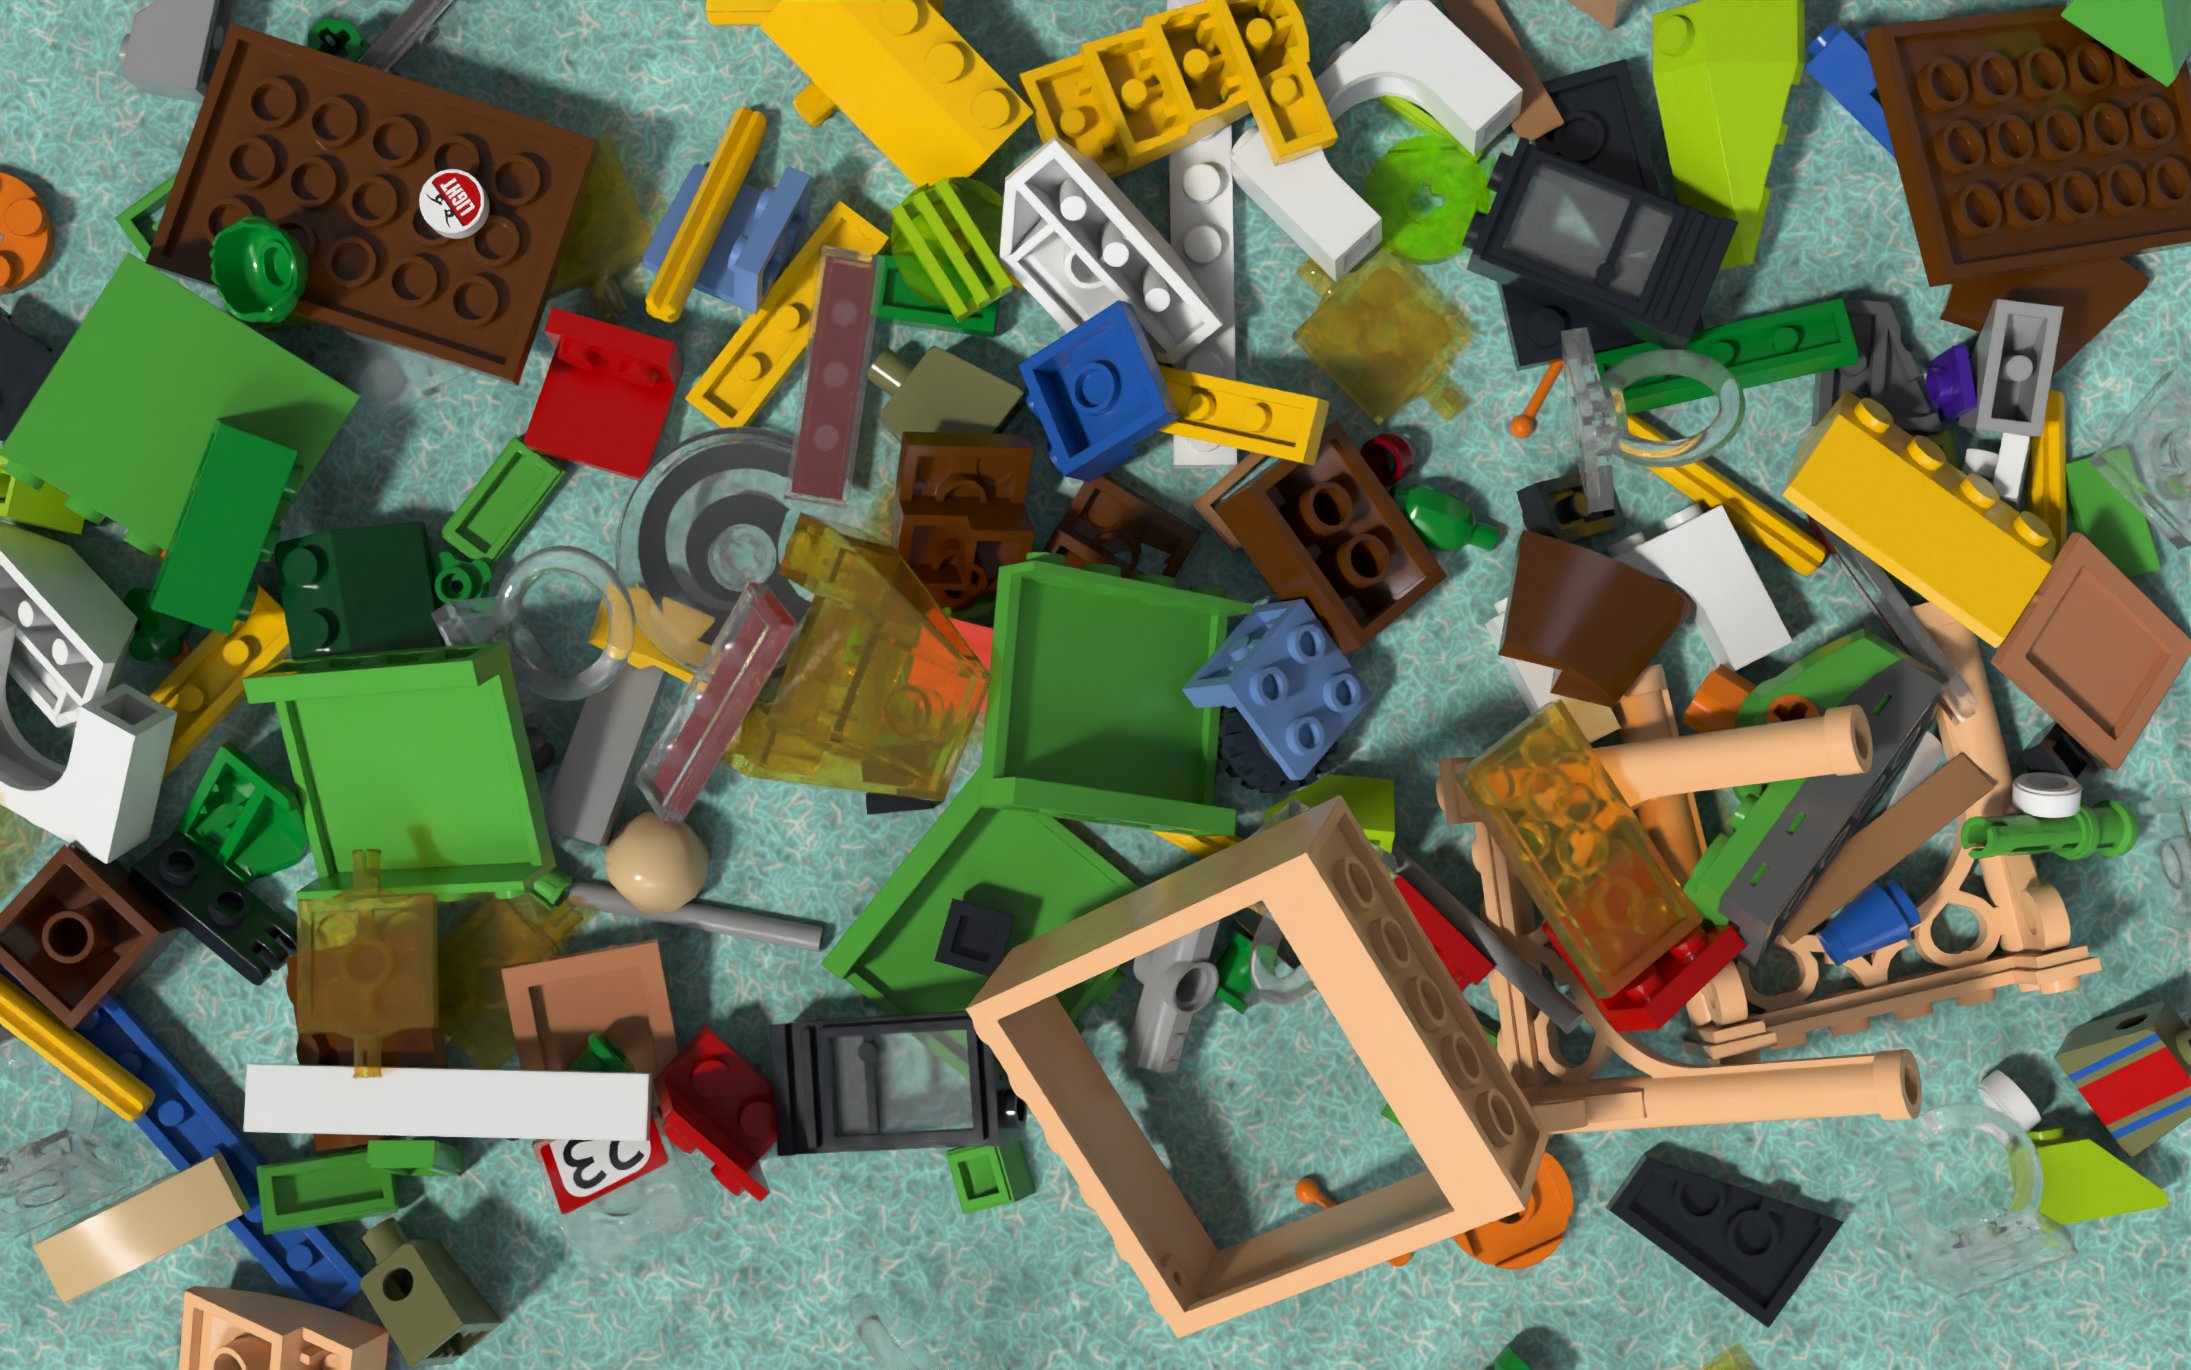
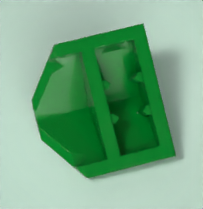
M230 741L225 742L219 747L172 833L174 834L178 831L244 886L258 878L295 866L310 846L304 815L296 795Z

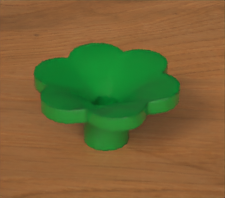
M134 588L124 598V604L138 618L134 636L128 646L130 654L137 661L142 662L150 661L155 657L171 659L178 656L183 650L182 636L191 630L192 623L152 610L148 603L152 589L149 591L145 588Z

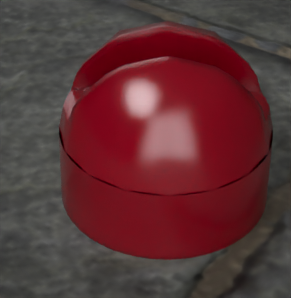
M1381 433L1368 440L1360 451V454L1384 487L1394 485L1407 477L1416 463L1415 448L1411 441L1401 433Z

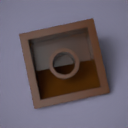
M64 844L0 913V964L73 1030L143 974L185 928L127 881L129 872L116 860L105 864L72 844Z

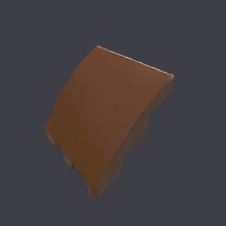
M2120 258L1955 283L1950 286L1939 319L1981 332L1994 299L2064 307L2052 372L2053 377L2073 359L2080 349L2100 334L2134 299L2136 300L2143 294L2150 279Z
M903 431L895 489L890 553L889 626L892 633H901L909 630L911 620L927 615L928 612L932 613L948 607L953 613L973 605L984 596H996L999 567L1026 561V554L1032 550L1035 535L1034 527L1024 505L1034 452L1029 435Z
M1103 474L1091 482L1084 481L1042 552L1063 555L1066 557V566L1082 569L1083 564L1089 563L1118 566L1121 568L1122 578L1136 580V576L1145 574L1136 568L1139 561V553L1142 554L1141 543L1171 554V557L1164 561L1168 565L1162 575L1175 578L1201 535V531L1107 474ZM1132 551L1131 564H1128L1114 554Z
M1523 530L1517 542L1498 655L1554 668L1550 690L1552 694L1614 708L1630 689L1637 677L1657 656L1677 628L1687 619L1691 612L1692 602L1659 580L1623 562L1560 539Z

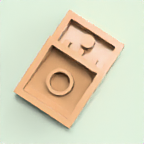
M194 1286L185 1290L179 1370H386L389 1332L387 1329L363 1319L300 1300L229 1288Z

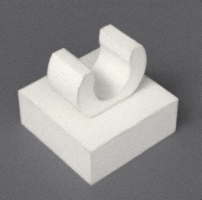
M2003 433L1999 454L1979 449H1967L1962 472L1966 475L1974 473L1985 478L1998 491L2000 499L2019 512L2031 453L2030 436Z

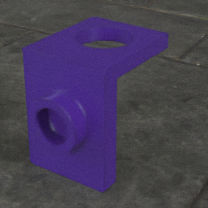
M1966 344L1952 346L1929 362L1931 369L1928 370L1926 377L1927 393L1931 404L1938 408L1941 423L1959 420L1962 415L1977 407L1970 367L1972 355H1968Z

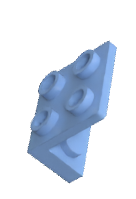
M696 164L691 168L642 256L643 266L646 269L658 273L705 176L707 167ZM788 166L777 187L768 185L762 191L742 183L693 288L757 315L809 218L811 175Z
M1304 599L1256 605L1252 609V613L1244 618L1182 688V691L1195 708L1217 706L1232 708L1236 706L1290 780L1304 779L1371 700V692Z

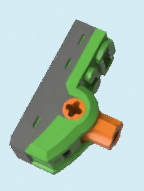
M1865 628L1820 647L1797 661L1779 676L1763 681L1758 686L1722 664L1715 671L1711 670L1697 689L1692 702L1684 714L1683 722L1696 731L1705 733L1824 716L1828 708L1858 704L1865 712L1869 723L1873 759L1871 769L1867 773L1844 776L1831 774L1732 787L1737 799L1742 802L1729 823V827L1733 831L1729 837L1720 833L1693 869L1691 877L1683 888L1679 908L1690 915L1689 922L1691 925L1699 924L1702 928L1732 924L1747 945L1735 958L1755 970L1925 734L1934 719L1940 704V695L1941 697L1943 696L1949 678Z

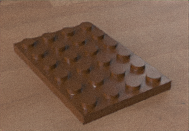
M2065 6L1885 24L1864 34L1865 44L1929 287L2191 247V77L2186 59L2176 79L2167 87L2060 16Z
M231 23L145 263L158 271L217 289L219 285L211 279L213 259L209 255V252L214 248L211 243L215 240L217 234L227 226L249 215L255 214L269 217L279 225V228L287 230L297 239L308 258V281L303 295L298 298L297 306L291 312L292 314L518 386L601 146L596 139ZM448 169L465 171L472 175L487 193L489 199L487 220L471 236L460 239L442 236L426 222L421 213L419 205L421 190L427 180L440 171Z

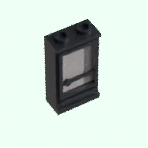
M1520 137L1513 156L1501 152L1486 187L1497 192L1488 214L1476 210L1462 243V246L1473 250L1466 270L1680 355L1693 334L1739 222L1724 216L1722 219L1535 146L1530 144V140L1524 137Z
M966 1010L817 1019L770 1025L778 1156L985 1145L1000 1146L1021 1139V1128L1025 1126L1027 1120V1104L1013 1091L1008 1074L990 1046L978 1037L972 1018Z

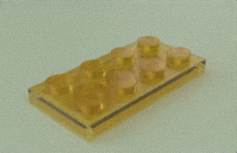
M1561 699L1546 703L1453 775L1597 999L1612 998L1703 922Z

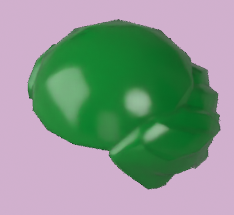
M255 214L246 216L220 231L211 243L214 248L209 252V255L213 259L211 279L219 285L217 295L225 300V309L230 310L231 314L243 321L282 322L297 306L298 298L303 295L308 281V258L297 239L287 230L279 228V225L269 217Z

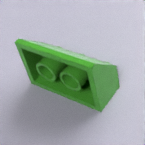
M2068 0L2060 15L2167 87L2176 79L2191 49V0Z

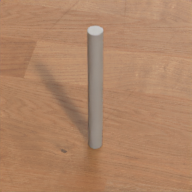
M1398 845L1392 846L1388 872L1392 875H1401L1495 966L1494 968L1566 1034L1571 1033L1579 1026L1585 1016L1582 1011Z
M573 880L568 896V905L814 952H820L825 929L820 926L693 902H687L675 911L648 914L639 911L614 887Z

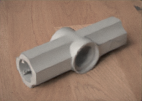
M1220 919L1135 958L1133 967L1135 978L1144 987L1124 1057L1136 1067L1153 1070L1159 1074L1177 1071L1193 1013L1198 1012L1208 1004L1218 987L1219 975L1217 968L1208 960Z

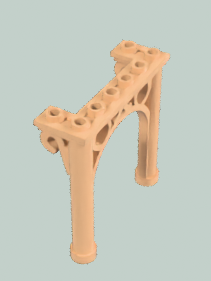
M1931 602L1909 607L1908 611L1921 662L1949 678L1942 698L1952 711V720H1950L1940 705L1935 714L1947 763L1957 755L1963 754L1994 785L1992 791L1958 816L1956 840L1948 863L1930 890L1914 904L1920 915L1921 923L1910 929L1912 931L1911 941L1913 946L1923 959L1940 966V968L1888 980L1887 970L1891 959L1899 950L1909 946L1905 939L1869 953L1867 959L1861 956L1840 965L1854 977L1858 987L1806 999L1814 991L1819 978L1818 962L1810 951L1822 952L1821 964L1835 963L1827 955L1817 936L1806 934L1796 943L1790 944L1781 934L1773 945L1789 951L1796 958L1799 965V976L1791 989L1785 992H1775L1772 995L1758 993L1752 987L1749 980V966L1734 957L1686 1003L1691 1026L1687 1027L1689 1040L1683 1041L1686 1053L1706 1058L1707 1065L1761 1061L1760 1049L1769 1047L1770 1050H1779L1805 1044L1808 1042L1807 1031L1830 1026L1833 1036L1863 1031L1871 1028L1869 1017L1889 1012L1893 1013L1894 1021L1924 1017L1934 1013L1932 1002L1955 997L1958 1007L1992 1001L1996 999L1994 988L2017 983L2019 992L2041 990V994H2051L2068 991L2082 986L2080 975L2102 970L2099 957H2090L2087 945H2069L2071 932L2065 905L2053 885H2040L2033 854L2005 855L1979 859L1990 904L1983 898L1959 891L1975 859L1968 855L1974 848L1964 849L1962 846L1961 831L1964 823L1969 818L1975 816L1998 817L2022 814V812L2017 811L2011 805L2014 780L1977 636ZM1663 665L1648 666L1613 708L1614 715L1621 727L1618 731L1622 744L1679 736ZM1693 792L1661 797L1638 807L1653 872L1678 907L1680 906L1684 885L1707 850ZM1946 904L1968 909L1976 916L1979 923L1977 941L1970 948L1963 951L1956 950L1951 954L1942 952L1934 945L1930 930L1934 918ZM1682 911L1689 921L1690 915ZM1998 941H2000L2003 954L1988 957L1995 950ZM1747 1004L1755 1006L1759 1010L1748 1012Z
M1860 705L1828 708L1825 715L1819 717L1504 761V756L1461 757L1439 760L1440 775L1436 782V794L1440 807L1446 813L1447 825L1475 824L1476 836L1472 842V858L1477 871L1481 873L1484 900L1480 908V920L1539 974L1542 975L1541 963H1543L1555 975L1558 987L1569 984L1573 994L1566 995L1565 997L1585 1014L1584 1019L1596 1032L1587 1061L1582 1065L1571 1063L1566 1060L1560 1051L1557 1025L1495 968L1489 973V987L1493 998L1498 1001L1501 1028L1497 1036L1498 1054L1544 1127L1549 1139L1553 1138L1554 1134L1876 1114H1880L1886 1121L1918 1118L1922 1104L1921 1079L1916 1059L1909 1049L1886 1050L1869 1054L1720 1065L1681 1063L1652 1051L1628 1031L1616 1032L1543 932L1542 925L1537 929L1535 925L1531 888L1542 892L1560 890L1559 901L1547 902V914L1544 918V923L1587 884L1594 859L1610 832L1623 818L1645 803L1676 794L1831 774L1844 776L1869 772L1873 759L1872 737L1867 717ZM1612 799L1590 820L1585 829L1573 814L1561 809V805ZM1525 810V813L1521 816L1520 811ZM1543 822L1555 825L1572 850L1562 871L1555 877H1548L1541 873L1534 861L1532 836L1535 829ZM1613 1051L1637 1069L1649 1074L1597 1078V1074L1607 1066Z

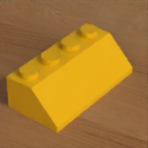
M780 0L759 27L920 192L924 191L926 193L935 188L934 184L946 178L956 193L1034 113L927 0Z
M1846 390L1799 445L1782 496L1996 649L2005 640L2053 567L2057 539L2053 537L2049 526L2038 516L2028 511L2019 513L2002 501L1998 491L1985 478L1974 473L1966 475L1946 461L1945 453L1933 441L1921 435L1913 437L1894 424L1892 415L1880 403L1870 398L1859 399Z

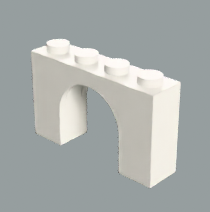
M1392 0L1388 2L1372 20L1371 29L1355 44L1348 41L1338 47L1327 60L1324 67L1325 71L1315 79L1333 124L1345 111L1358 103L1383 97V95L1396 96L1425 109L1473 156H1476L1520 115L1523 89L1429 0H1402L1401 2ZM1258 125L1248 129L1237 140L1232 149L1233 154L1230 156L1233 181L1335 282H1338L1382 241V218L1332 169L1324 155L1323 149L1275 167Z
M1694 504L1663 520L1668 532L1646 541L1642 531L1607 548L1611 558L1652 576L1692 602L1690 614L1718 667L1722 664L1730 670L1736 671L1793 642L1722 505L1703 514L1699 504ZM1508 597L1494 604L1499 615L1485 623L1498 651ZM1501 656L1551 754L1576 751L1621 728L1610 707L1550 693L1554 668Z
M0 615V804L26 818L33 825L49 831L88 853L91 857H95L108 864L149 839L178 712L122 683L107 691L104 696L94 698L80 706L68 765H61L47 759L23 738L8 709L6 677L17 624Z

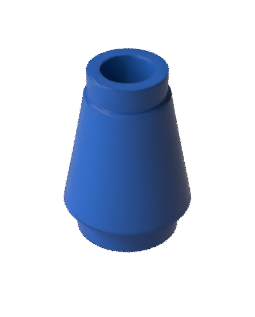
M1889 879L1880 886L1872 882L1833 918L1824 929L1817 932L1816 936L1830 959L1837 966H1840L1848 960H1854L1910 938V929L1920 924L1921 918L1913 902L1901 886L1893 879Z

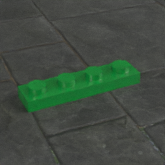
M1843 298L1694 331L1680 355L1645 342L1588 355L1601 418L1606 420L1858 364V348Z

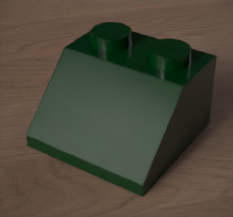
M424 522L327 530L276 544L274 555L292 659L447 646L439 598L435 592V576Z

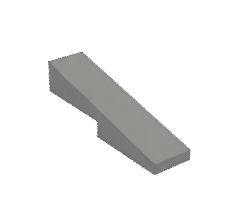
M604 651L544 809L548 830L607 847L608 842L613 837L648 725L652 726L669 674L668 672L654 665L638 669Z

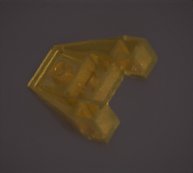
M800 512L792 536L786 544L785 555L778 573L814 593V598L775 701L751 697L717 757L743 775L752 778L809 788L944 802L990 685L992 675L896 548L859 528Z

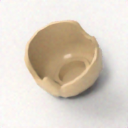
M643 811L621 824L608 842L604 857L605 873L617 891L639 911L648 914L671 912L695 898L708 878L709 852L697 833L679 816L670 812Z

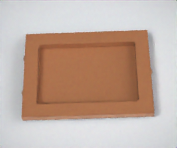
M2072 532L2055 558L2053 567L1990 662L2106 768L2118 771L2191 654V639L2083 534Z
M652 939L618 946L610 945L607 948L556 957L545 956L543 959L502 966L501 972L521 1070L564 1071L589 1046L588 1037L595 1030L599 1031L624 1052L633 1063L636 1072L652 1073L651 1114L662 1143H673L662 1130V1126L666 1121L656 1109L659 1101L653 1080L680 1053L659 940ZM535 1139L540 1167L545 1166L540 1149L556 1139Z

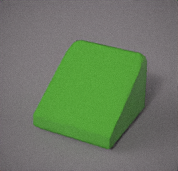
M1021 1139L1000 1146H964L945 1152L963 1214L1014 1203L1036 1193Z

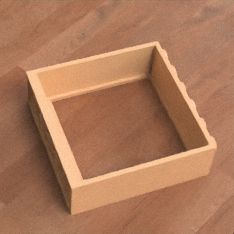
M1341 795L1012 948L966 1008V1011L972 1018L978 1037L992 1049L1008 1074L1013 1091L1030 1108L1044 1131L1049 1147L1056 1154L1060 1155L1077 1181L1082 1198L1089 1207L1095 1209L1113 1237L1118 1254L1125 1262L1131 1265L1149 1293V1299L1153 1308L1159 1315L1164 1316L1177 1338L1525 1210L1549 1139L1544 1127ZM1263 900L1429 1170L1218 1251L1055 994Z

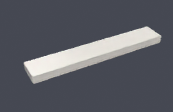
M251 1063L247 1064L243 1132L650 1140L652 1073Z

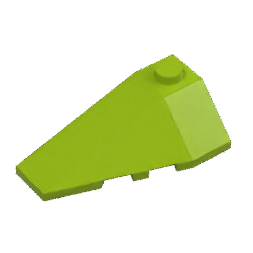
M1701 0L1653 14V79L1677 200L1680 203L1722 219L1724 216L1739 222L1719 271L1752 265L1772 191V188L1766 181L1775 146H1784L1789 127L1788 124L1782 123L1791 85H1800L1805 66L1804 1Z

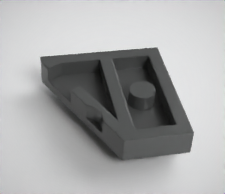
M1826 297L1820 303L1840 298ZM1843 298L1858 348V364L1815 373L1812 426H1816L1845 391L1848 390L1859 399L1870 398L1880 403L1892 415L1893 423L1910 435L1929 436L1940 433V419L1937 412L1931 414L1917 382V379L1921 377L1912 353L1906 350L1901 342L1900 334L1902 330L1890 302Z

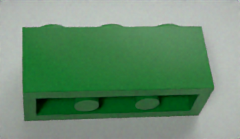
M216 419L150 594L148 603L152 610L230 635L235 620L246 623L258 593V587L249 584L258 560L269 562L280 535L281 526L272 523L281 499L288 502L292 501L303 474L304 466L295 463L298 450L292 446Z

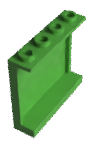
M126 252L113 271V275L15 427L1 444L0 455L9 460L3 470L36 490L40 491L45 481L69 495L64 503L67 508L97 525H100L104 517L107 516L129 529L123 538L125 541L158 559L163 550L167 551L214 423L218 419L292 446L299 451L295 463L304 466L303 474L292 501L288 502L281 499L272 521L273 524L279 525L361 396L136 256Z
M1030 552L1026 554L1025 562L999 567L977 806L1194 837L1235 836L1237 810L1213 806L1221 706L1195 708L1182 691V688L1226 640L1228 617L1252 613L1253 604L1227 599L1228 590L1217 586L1194 585L1189 587V591L1175 588V579L1163 575H1138L1136 580L1122 578L1121 568L1114 565L1089 563L1083 564L1082 569L1067 567L1066 557L1055 553Z
M506 641L283 659L242 679L248 704L275 702L301 810L304 815V822L318 878L296 892L298 901L326 900L329 907H341L359 902L364 898L381 897L384 904H399L413 900L420 895L437 894L439 901L451 902L470 897L476 892H494L495 897L498 899H510L531 892L534 889L533 883L556 867Z
M980 766L821 962V965L838 979H845L888 1015L966 1010L990 977L934 961L952 898L1015 916L1004 954L1005 958L1012 948L1140 889V887L1051 816L977 806ZM1120 965L1055 994L1080 1035L1086 1026L1077 1018L1094 999L1104 1006L1127 976L1118 969ZM966 1029L911 1033L970 1081Z

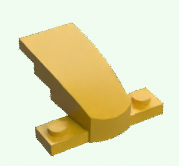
M1205 0L1200 3L1146 16L1141 27L1082 44L1079 54L1020 73L1018 85L1026 104L1034 111L1031 116L1043 145L1054 136L1060 138L1094 160L1110 179L1182 149L1251 112L1275 167L1331 147L1338 138L1308 66L1310 62L1309 37L1303 15L1294 0Z

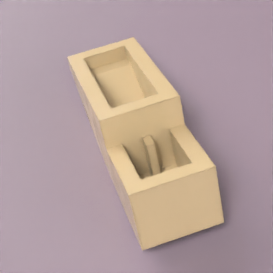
M220 1151L138 1189L105 1208L64 1226L34 1244L33 1248L62 1303L191 1242L243 1215L251 1208Z

